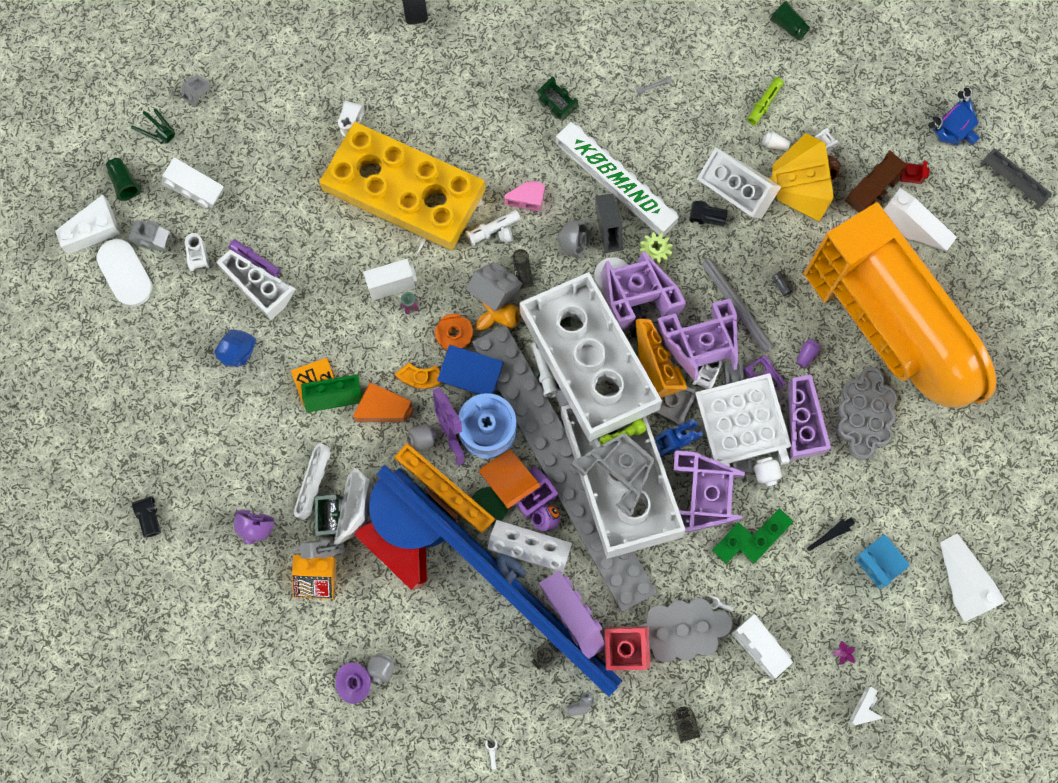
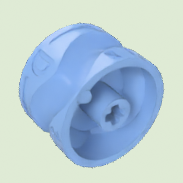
M479 394L466 401L460 409L458 415L462 424V432L459 433L460 440L471 454L477 455L480 458L491 459L500 456L512 447L516 438V416L512 406L504 398L495 394Z

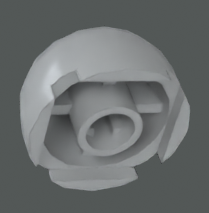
M570 221L559 231L557 240L560 242L561 249L567 255L576 258H583L585 256L582 255L584 247L586 245L588 248L591 240V230L587 229L586 225H589L587 221Z

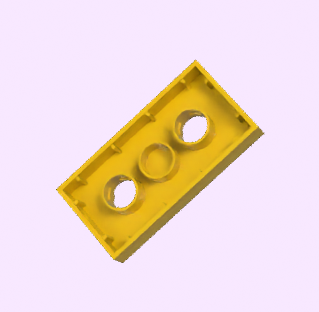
M355 121L319 181L322 191L453 251L486 191L485 180ZM368 164L381 166V171L378 175H371L368 178L360 175L361 169ZM439 193L446 196L447 201L444 205H438L434 208L425 205L426 198L431 194Z

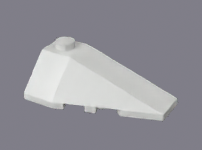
M901 188L884 209L902 235L908 240H914L927 246L947 251L957 238L916 198Z

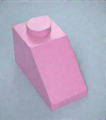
M537 181L525 182L505 195V205L541 212L545 185Z

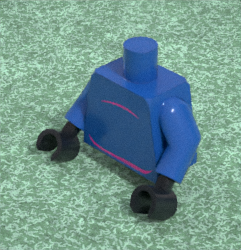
M964 88V91H959L957 94L958 98L963 99V101H959L943 118L939 116L933 117L934 121L928 124L940 142L958 146L965 139L973 146L980 139L973 132L979 122L970 99L972 90L971 88Z

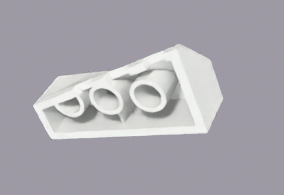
M229 250L216 262L229 279L270 321L286 307L296 290L232 250Z

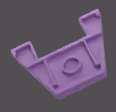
M440 388L434 389L435 413L443 433H446L448 437V445L451 451H454L456 455L455 461L457 466L465 463L464 453L456 439V434L462 432L461 420L451 406L447 394H444Z

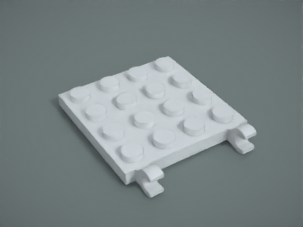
M770 373L695 392L713 460L730 467V463L778 452L781 465L790 462L786 449L792 446Z

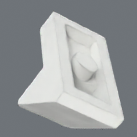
M872 687L865 689L848 724L851 726L883 718L869 710L877 701V690Z

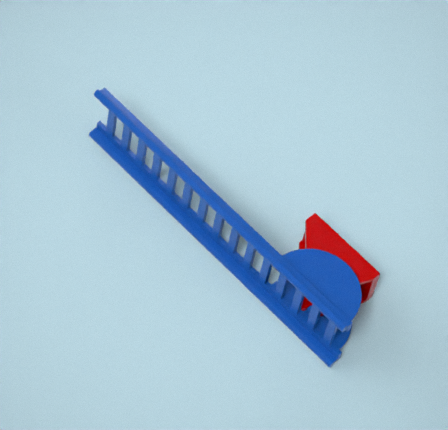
M383 465L376 474L380 479L375 484L370 497L369 510L372 522L359 528L354 535L411 590L420 589L428 580L426 548L437 546L446 541L610 697L623 680L612 670H606V664L598 656L594 655L588 659L581 652L579 645L577 646L573 641L568 628L566 629L563 623L516 578L510 584L500 572L496 559L400 468L393 473L386 465Z

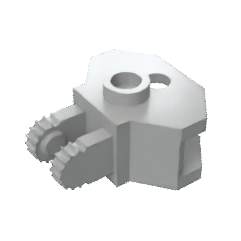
M136 220L128 239L130 242L146 249L166 251V240L171 238L172 234L154 221Z

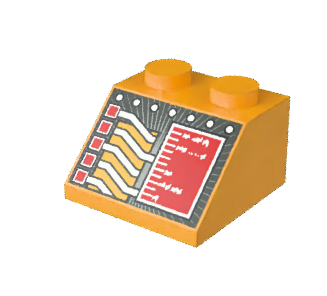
M293 555V597L333 599L336 559L332 556L310 559L301 558V555Z

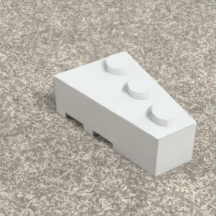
M176 158L172 159L162 176L163 186L196 201L203 208L209 207L212 209L224 188L223 185Z
M101 195L55 231L61 248L67 254L121 234L110 204L104 195Z
M755 614L748 617L731 633L771 679L777 678L793 663L788 651L780 647L777 639L769 633Z

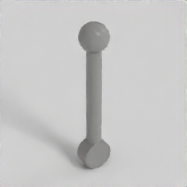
M668 76L665 78V80L659 81L647 87H638L637 93L643 94L644 91L649 90L651 88L657 87L664 83L669 84L671 83L672 79Z

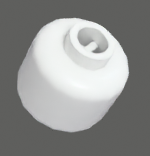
M772 457L758 460V464L754 466L758 483H765L766 487L776 485L777 480L782 477L779 462L773 460Z

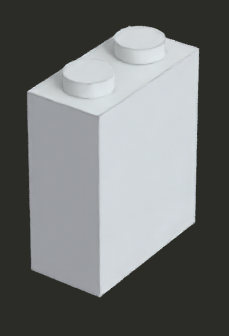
M408 259L363 272L372 301L414 289V282H417L413 264L409 265Z

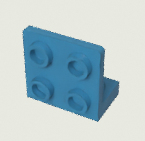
M882 535L854 557L879 590L889 585L891 580L910 566L886 535Z

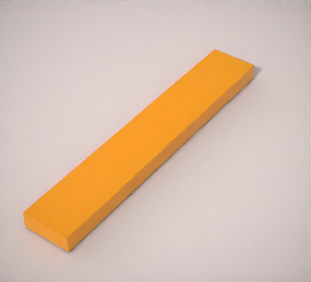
M408 443L394 456L396 461L482 535L495 521L493 516Z

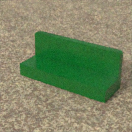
M358 374L301 384L302 399L308 413L359 404L362 399Z

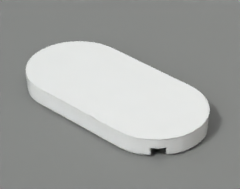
M113 239L104 243L97 253V262L115 297L124 305L139 306L145 303L150 297L152 282L133 247L121 239Z

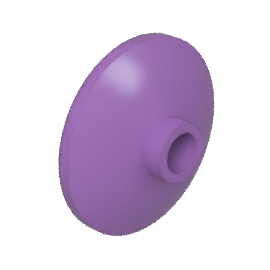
M356 662L343 665L336 675V689L339 696L345 702L351 704L360 703L368 696L371 680L366 668Z

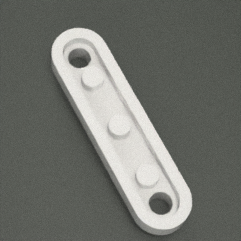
M319 443L312 452L294 509L295 517L302 520L310 517L313 512L315 497L319 493L318 488L325 474L326 463L330 458V449L327 445Z

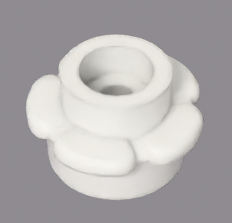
M502 226V230L498 232L501 242L508 244V242L513 241L510 227L504 228Z

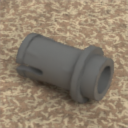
M778 272L772 277V283L777 285L785 297L786 294L792 293L794 289L786 280V275Z

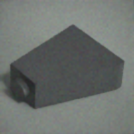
M614 194L595 196V209L604 252L622 251V221Z

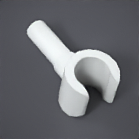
M710 594L707 595L713 599L711 604L713 609L718 607L729 612L733 611V607L723 604L718 597Z
M495 739V747L489 748L488 740H486L485 746L489 751L491 769H496L495 750L498 748L497 741Z

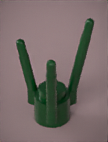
M156 108L154 112L163 124L161 125L146 111H143V114L157 126L155 131L157 136L133 125L131 129L157 140L160 144L163 142L169 143L175 137V130Z

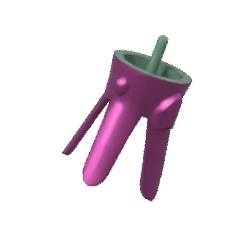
M405 292L401 296L400 308L404 306L405 314H410V307L417 312L419 308L416 301L418 302V299H416L412 292Z

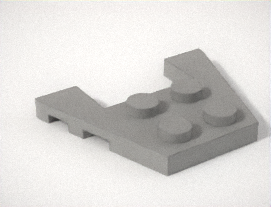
M623 433L574 460L570 465L583 477L597 462L628 489V492L616 506L630 517L635 510L634 508L655 459L628 435Z

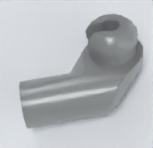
M590 692L582 694L578 705L567 706L569 716L586 714L594 702Z

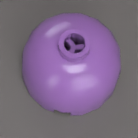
M237 510L234 518V530L239 537L243 538V542L255 544V542L267 539L274 526L275 521L273 517L259 513L260 515L250 513L251 510Z

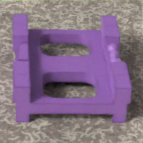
M766 355L744 368V373L748 378L761 376L756 375L752 367L757 363H762L766 371L761 375L771 374V378L777 383L775 391L786 384L780 374L777 375L778 372H775L774 367L771 366L772 363Z

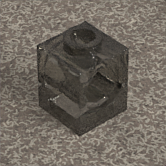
M547 639L531 654L533 658L531 663L538 670L542 668L545 671L562 652ZM544 650L548 651L551 655L550 660L546 662L539 658L540 652Z

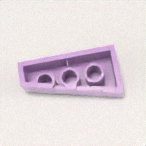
M812 375L792 378L788 384V428L792 446L789 448L790 461L826 454L831 449Z
M557 571L539 582L544 595L556 614L559 613L560 620L565 628H568L573 641L577 646L579 645L581 652L590 659L604 650L605 642L600 633L602 627L597 619L593 620L590 617L592 612L587 604L582 605L580 602L582 598L579 592L571 589L572 583L568 576L563 577L561 572Z

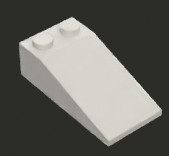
M717 147L713 150L697 180L751 217L762 219L781 186Z

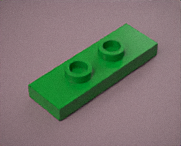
M779 508L739 551L754 564L794 521Z

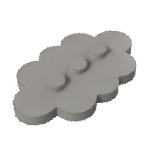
M875 367L864 369L858 380H850L843 386L842 396L844 400L838 406V414L841 420L836 427L837 434L842 440L849 442V451L858 460L869 459L874 454L876 447H884L891 441L892 430L890 426L896 421V413L892 407L898 400L897 393L892 387L884 385L885 377L883 372Z
M696 598L688 604L682 600L673 601L668 608L663 605L653 606L648 611L647 623L638 626H649L650 649H652L657 660L671 662L678 657L688 661L693 659L697 653L705 656L713 654L718 647V638L726 636L731 631L732 620L723 611H713L711 604L707 600Z

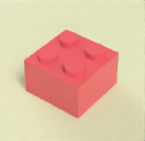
M621 626L604 629L606 670H647L651 667L649 626Z

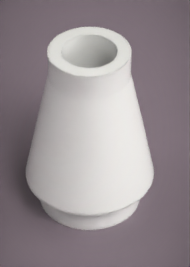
M766 131L762 140V145L765 148L784 151L789 149L791 141L774 131Z

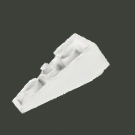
M958 533L940 542L949 577V585L952 590L953 603L964 622L1006 602L994 581Z

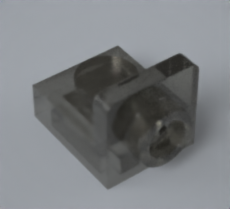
M680 707L676 711L671 712L680 743L700 737L696 717L691 707Z

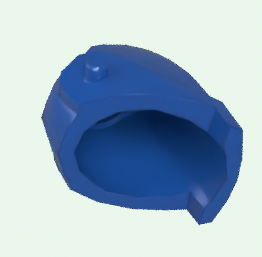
M231 329L224 335L215 349L216 358L228 367L245 365L253 352L256 338L244 331Z

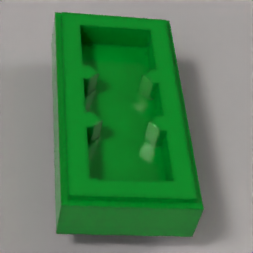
M738 522L713 548L712 552L727 564L753 535Z

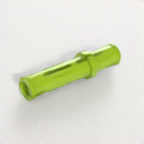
M775 77L759 102L755 103L753 111L747 117L748 123L754 126L757 125L762 115L767 113L768 106L784 85V81L781 78Z

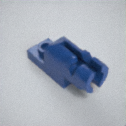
M691 419L674 429H667L656 436L654 440L660 458L665 455H671L703 435L702 431H691L688 434L685 431L692 430L698 426V423Z

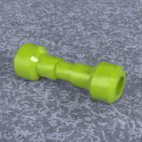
M642 419L633 421L630 426L620 432L600 437V445L602 446L623 433L629 437L634 434L640 435L646 431V425Z

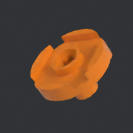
M455 313L445 315L440 319L441 321L435 328V336L438 344L447 351L449 345L462 349L470 345L473 338V328L468 319ZM453 328L460 332L456 337L449 335Z

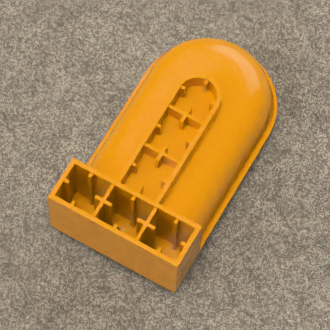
M878 202L826 233L803 274L824 303L834 297L838 298L884 363L898 379L902 381L910 379L914 386L929 400L949 408L967 406L972 402L983 403L993 396L997 382L996 374L985 345Z

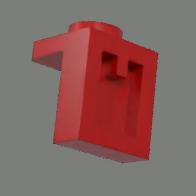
M923 161L921 165L906 163V167L900 174V182L922 184L929 177L930 168L927 167V161Z

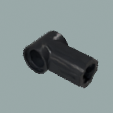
M703 201L692 202L689 221L691 223L699 222L700 225L708 223L724 227L728 210L708 206Z
M153 496L132 502L133 511L136 518L139 519L144 538L153 537L161 533L156 515L158 510L154 507L155 500Z

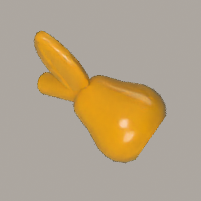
M482 302L488 312L478 318L475 330H486L494 321L507 328H515L520 322V310L514 304H507L494 311Z

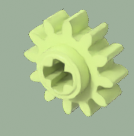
M653 232L651 238L646 235L644 241H641L639 254L645 251L659 266L661 260L666 263L667 257H671L672 252L670 250L673 245L667 244L669 237L662 239V233L659 234V237H656V234Z

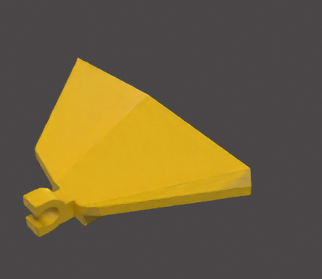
M805 133L772 165L773 177L768 178L781 186L776 194L779 202L820 222L834 199L826 143Z

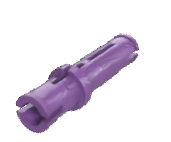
M236 239L232 240L228 248L249 260L255 266L264 269L270 275L277 277L281 272V269H278L266 259L253 252L251 247L244 246Z

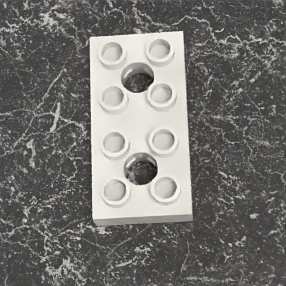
M589 272L520 302V314L589 442L660 410L662 400ZM566 317H572L575 320H581L583 327L576 331H568L560 326V321ZM606 380L609 383L617 384L619 392L613 396H603L595 390V386L598 382Z
M618 392L606 394V395H603V396H613V395L617 394ZM570 405L562 406L561 418L575 460L600 447L599 438L591 442L588 441ZM646 416L641 418L646 425V431L640 435L634 434L630 436L635 443L655 459L638 500L646 506L645 513L642 516L628 517L616 506L628 492V489L598 462L584 477L580 474L607 559L683 538L686 531ZM630 424L617 429V431L620 432L624 430V428L630 426Z

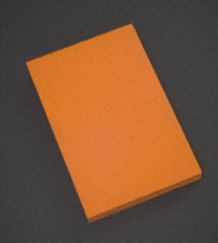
M511 449L478 470L507 509L540 487L537 480Z

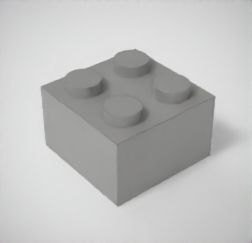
M493 261L474 272L466 290L494 311H497L514 300L523 283L515 275L510 274L500 264Z

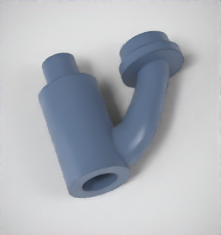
M500 553L496 558L500 572L510 584L516 578L515 574L522 578L527 573L522 568L523 564L514 557Z

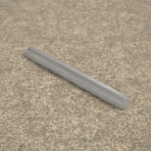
M706 259L702 263L704 269L724 297L731 299L737 315L764 352L770 351L773 348V344L712 259Z

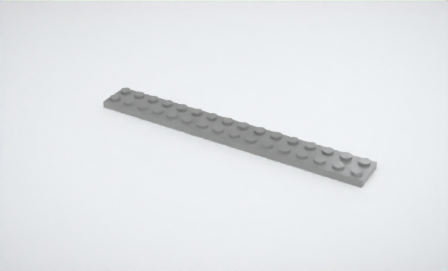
M502 326L473 341L472 344L478 354L504 362L496 386L502 398L512 406L519 429L544 474L559 493V501L621 612L656 594L655 588L634 551L606 558L580 474L570 465L575 458L567 433L549 400L543 396L544 391L509 329L506 326Z

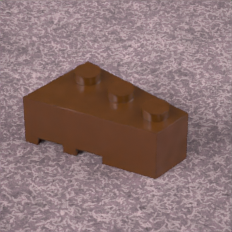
M889 150L880 164L877 163L874 166V170L867 177H864L849 193L845 202L860 213L873 205L877 199L881 201L888 193L886 190L889 187L893 189L899 183L898 177L907 164Z

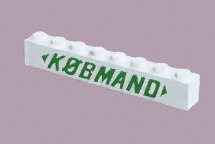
M570 122L556 136V144L608 191L613 193L617 199L658 235L662 233L664 237L677 224L679 218L677 212L673 208H668L659 196L652 194L647 185L641 184L632 172L626 171L621 162L615 161L606 149H601L592 137L584 134L580 126H575Z

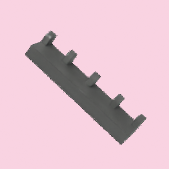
M995 148L980 163L982 166L987 163L996 170L993 173L994 176L1000 173L1009 180L1010 183L1007 185L1009 188L1014 184L1025 194L1022 196L1024 200L1027 196L1037 203L1035 206L1037 210L1052 195L1051 192Z

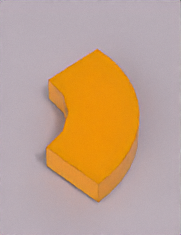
M408 363L394 374L402 383L413 388L429 389L444 384L437 381L440 369L436 365L429 369H420Z

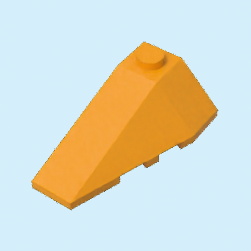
M637 319L639 361L660 398L686 390L687 386L681 370L678 366L674 367L669 357L672 355L669 350L666 351L661 345L662 338L651 319Z

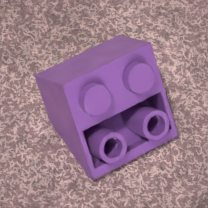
M536 466L530 469L529 472L537 480L540 487L515 504L526 520L538 508L548 505L557 499L559 494L548 478Z

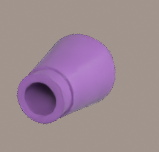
M807 339L802 345L796 364L806 369L820 353L819 349L821 346L815 341Z

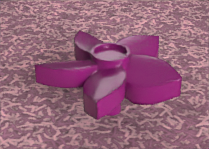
M843 641L840 642L839 649L832 652L835 656L840 657V665H843L847 660L852 663L856 662L852 655L856 647H848Z

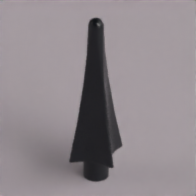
M851 517L846 521L842 519L824 536L808 546L807 550L811 551L819 545L850 531L849 527L853 526L855 522Z

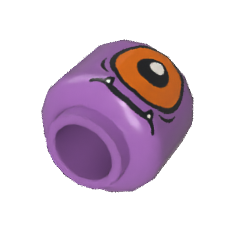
M543 505L533 512L531 520L534 527L539 531L553 530L560 523V512L554 505Z

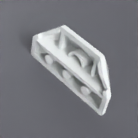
M354 468L347 476L334 540L336 545L354 537L356 531L369 524L371 520L369 516V503L372 486L370 479L357 468Z

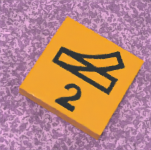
M327 358L291 370L303 406L301 384L334 378Z

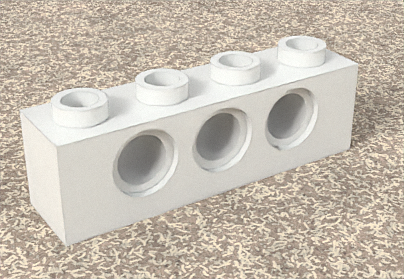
M496 520L487 549L564 572L572 543Z

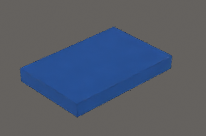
M449 345L437 381L478 395L485 393L494 394L504 362Z

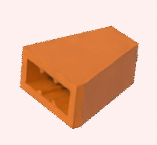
M369 383L353 418L357 422H405L406 418H411L414 408H412V401Z

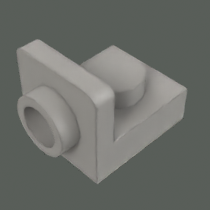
M196 75L182 84L181 97L192 106H196L198 97L211 90V84L199 75Z

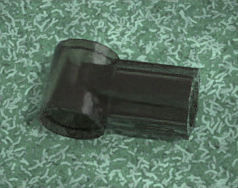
M518 249L513 253L512 257L515 276L523 283L520 289L534 286L529 254L524 249ZM523 257L525 262L519 263L516 261V258Z

